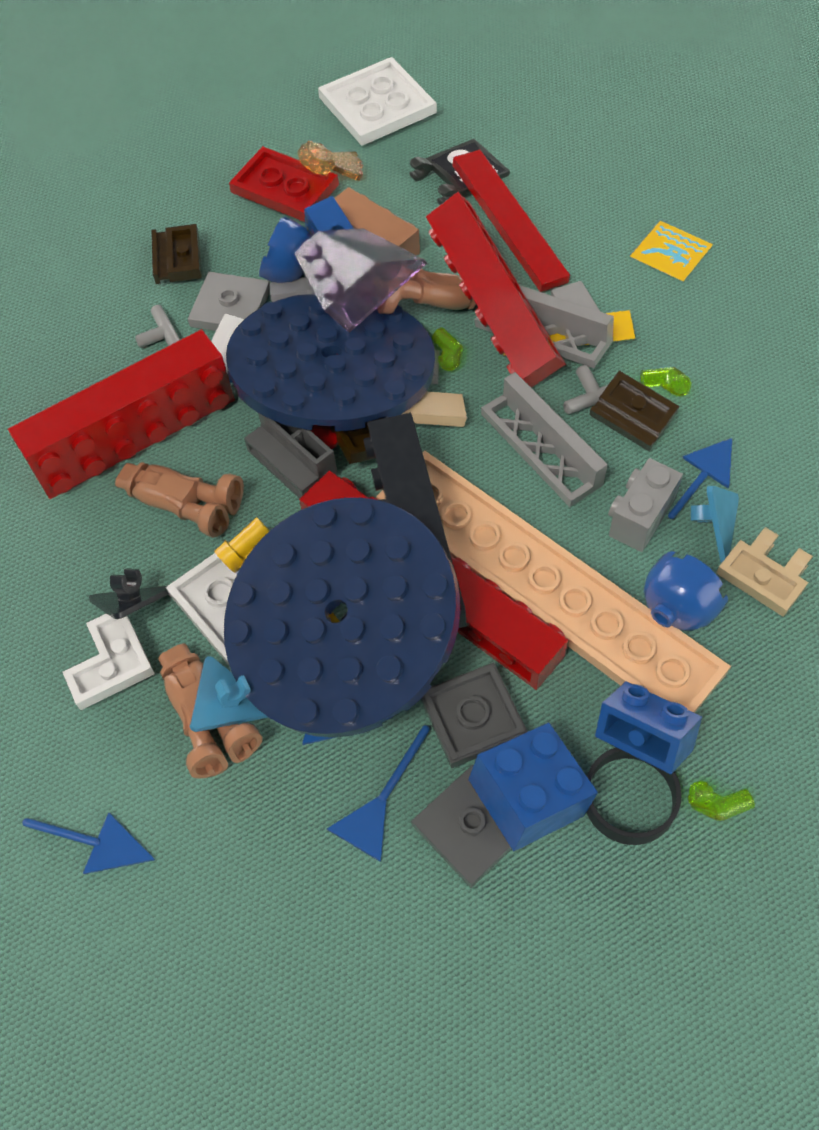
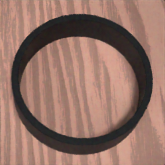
M616 747L606 751L595 760L587 777L591 782L594 774L602 766L614 760L635 759L642 762L645 761ZM649 764L664 777L672 795L671 815L660 827L643 833H631L620 830L601 817L593 802L586 812L590 821L603 835L622 844L641 845L658 839L669 829L680 809L682 798L681 786L675 771L669 774Z

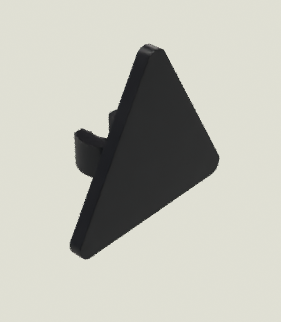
M126 568L124 569V575L113 574L110 576V586L114 592L93 594L89 596V600L113 619H121L169 593L166 589L167 586L140 589L142 583L140 570Z

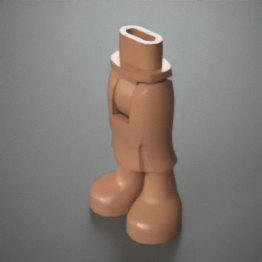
M378 259L373 266L371 290L373 293L378 294L377 310L379 314L393 313L402 299H412L415 303L429 304L452 310L473 309L477 305L474 299L469 300L461 290L459 283L463 280L459 275L429 272L418 266L412 269L394 261Z
M144 462L138 465L126 463L115 481V485L126 490L128 496L136 498L148 506L172 512L182 520L188 519L198 524L200 532L212 538L218 537L226 531L229 526L228 514L235 515L237 513L244 490L242 478L233 474H224L218 480L217 485L204 483L202 478L189 477L168 467L148 465ZM200 501L206 502L204 506L198 505Z
M179 644L163 652L158 657L162 666L160 674L164 680L166 694L182 721L184 735L190 737L194 749L186 757L187 769L193 778H208L223 773L228 768V762L209 732L212 729L194 732L190 729L203 663L197 654L191 653L187 644ZM247 722L217 728L225 749L234 763H240L249 758L262 743V736L259 730L251 723Z

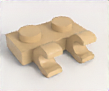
M765 527L751 546L740 540L721 563L716 574L784 617L809 583L800 576L808 567L807 564L813 556L799 548L786 566H781L767 557L779 535Z

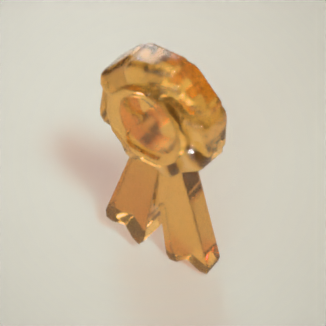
M308 140L301 145L297 152L303 166L315 174L327 175L331 171H335L356 181H360L363 176L361 170L363 168L362 161L357 157L358 154L355 151L331 152L323 144Z

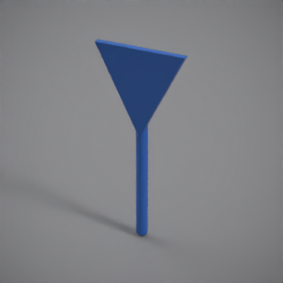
M424 725L380 795L328 827L327 830L381 862L387 798L429 733V726Z

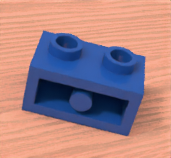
M626 681L602 702L595 737L672 774L693 751L702 716L689 711L679 703L670 702L652 694L640 685L631 684Z

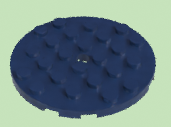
M368 293L304 294L265 303L260 309L245 318L229 339L226 350V363L230 383H233L238 390V396L257 413L278 423L306 430H312L313 425L335 426V431H348L365 428V422L401 415L413 407L425 395L431 385L434 375L435 349L432 339L423 325L399 305L391 314H379L377 298Z
M368 498L333 499L304 508L289 516L269 531L253 548L236 575L229 593L224 616V645L231 672L236 682L240 676H245L251 692L246 697L259 711L294 731L317 737H346L383 726L382 722L392 718L402 710L408 711L432 687L429 684L438 673L442 664L447 663L455 644L460 619V593L456 574L445 550L434 534L420 520L402 508L387 502ZM341 603L347 605V616L341 622L332 623L329 614H332V611Z

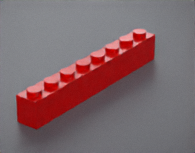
M329 470L299 501L301 509L333 499L376 498L372 496L366 497L357 490L356 486L348 478H340ZM458 557L452 558L466 609L467 626L458 628V633L537 690L565 658L568 639L565 638L564 633L556 625L544 623L534 616L526 604L518 600L513 601L503 594L495 582L490 579H482L472 572L470 566L464 560Z

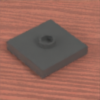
M494 662L432 686L420 699L451 769L476 759L477 755L528 732Z
M474 765L470 766L411 821L415 830L470 888L512 850L468 780Z

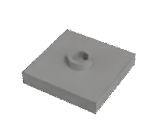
M208 272L188 317L190 327L216 331L225 313L241 319L247 318L266 303L270 293V281Z

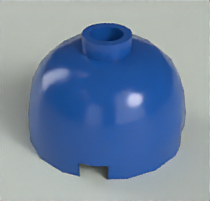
M284 216V218L279 220L268 243L270 248L267 257L263 256L259 270L260 277L276 283L298 280L304 273L310 275L317 260V256L312 254L314 242L311 234L305 227Z
M670 551L662 555L653 565L645 581L643 592L647 606L651 610V616L659 625L667 628L673 626L679 630L693 631L707 626L721 613L728 602V596L726 595L722 598L719 591L723 583L706 564L688 554L683 559L672 557L676 552Z

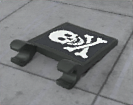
M473 138L428 158H412L410 166L415 170L411 171L409 175L415 181H421L433 170L447 184H442L438 188V193L443 197L438 198L437 203L441 205L457 192L462 196L471 193L453 168V157L481 150L501 179L509 176L510 170Z

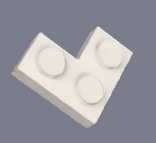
M104 614L86 623L99 651V655L63 671L73 699L80 710L155 674L128 616L121 619H113L108 614Z

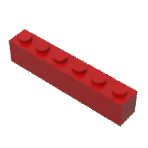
M459 192L455 193L426 216L432 227L428 232L438 247L443 246L447 255L443 258L454 274L459 273L463 280L459 283V286L469 300L474 299L477 304L476 316L485 327L489 326L494 336L490 339L494 347L501 355L506 354L510 361L507 365L509 373L513 374L516 372L532 388L566 365L472 205Z

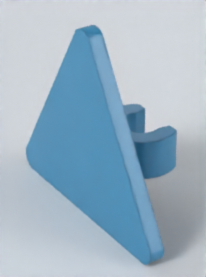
M707 486L709 505H692L691 521H697L698 523L713 522L720 562L722 563L731 550L739 497L737 493L716 486Z
M211 656L205 658L190 722V729L192 731L199 732L268 717L247 699L246 695L251 692V689L244 675L240 676L236 682L232 672Z

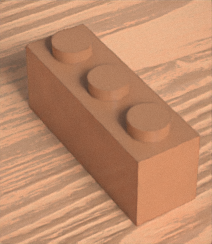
M349 187L335 197L338 205L359 236L361 254L370 260L371 258L375 260H389L404 266L420 254L419 229L413 224L404 221L388 209L379 206L365 195L359 194Z

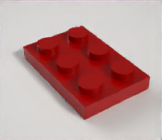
M264 146L258 150L229 182L231 193L305 222L304 209L328 198L339 185L337 174Z

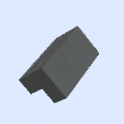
M258 413L261 426L244 438L247 450L299 499L329 470L338 476L334 451L310 430L278 423Z

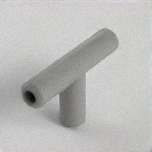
M154 305L150 310L158 327L135 336V340L140 348L163 339L166 340L168 346L180 340L161 305Z
M582 365L576 370V374L586 393L564 401L563 408L567 414H572L595 405L600 395L608 386L599 387L588 365Z

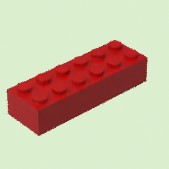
M200 329L19 422L7 430L49 499L68 492L71 488L89 478L101 474L104 470L117 463L133 457L143 449L163 441L171 434L194 424L212 412L224 408L227 404L235 401L222 354L204 331Z

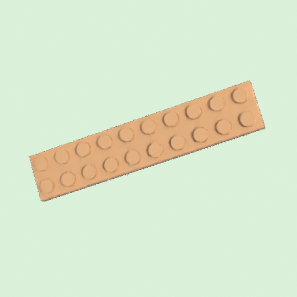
M426 451L423 452L452 558H461L476 575L482 579H490L495 582L507 597L513 601L518 600L526 604L538 619L544 623L556 625L564 633L565 638L568 639L567 646L620 686L627 681L631 684L640 685L650 693L665 700L679 703L691 712L695 713L726 676L731 667L729 664L673 626L667 628L659 625L652 618L651 610L434 456ZM383 490L376 496L377 500L385 499Z

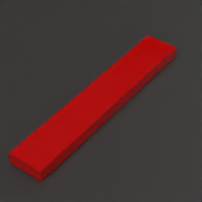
M476 150L453 157V168L538 290L543 292L567 284L570 278L569 272L482 151Z

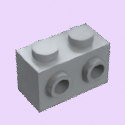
M651 458L647 460L641 470L634 469L626 484L628 491L625 496L618 495L610 507L608 515L613 518L609 536L643 552L675 501L683 473Z

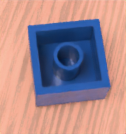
M550 723L478 754L468 779L513 852L584 817L598 794Z

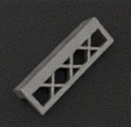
M520 286L548 335L558 333L566 337L564 340L553 341L560 355L571 361L595 368L613 342L614 316ZM478 317L475 318V327L492 332L489 326L485 327ZM591 344L596 346L592 354H588L578 350L576 346Z
M516 372L504 378L503 395L481 407V415L569 507L602 487L608 464ZM507 405L516 414L515 420L499 418L495 412ZM517 431H533L538 436L537 443L521 441L517 436ZM539 454H555L560 459V466L545 465L539 459ZM562 476L576 477L584 485L571 493L562 483Z

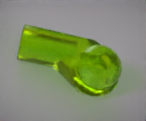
M440 327L432 336V340L442 349L441 356H438V362L445 371H453L460 366L464 349L462 344L444 327Z
M675 367L644 369L640 371V383L647 387L661 386L674 396H684L691 389V379Z
M696 781L689 787L688 801L695 811L716 821H725L755 808L753 797L746 788L723 797L713 792V788L705 781Z

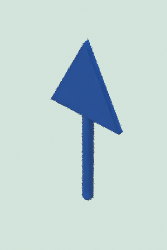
M732 438L682 457L702 472L669 512V519H674L707 476L729 488Z
M109 812L98 838L25 818L22 822L25 827L94 846L83 874L155 860Z

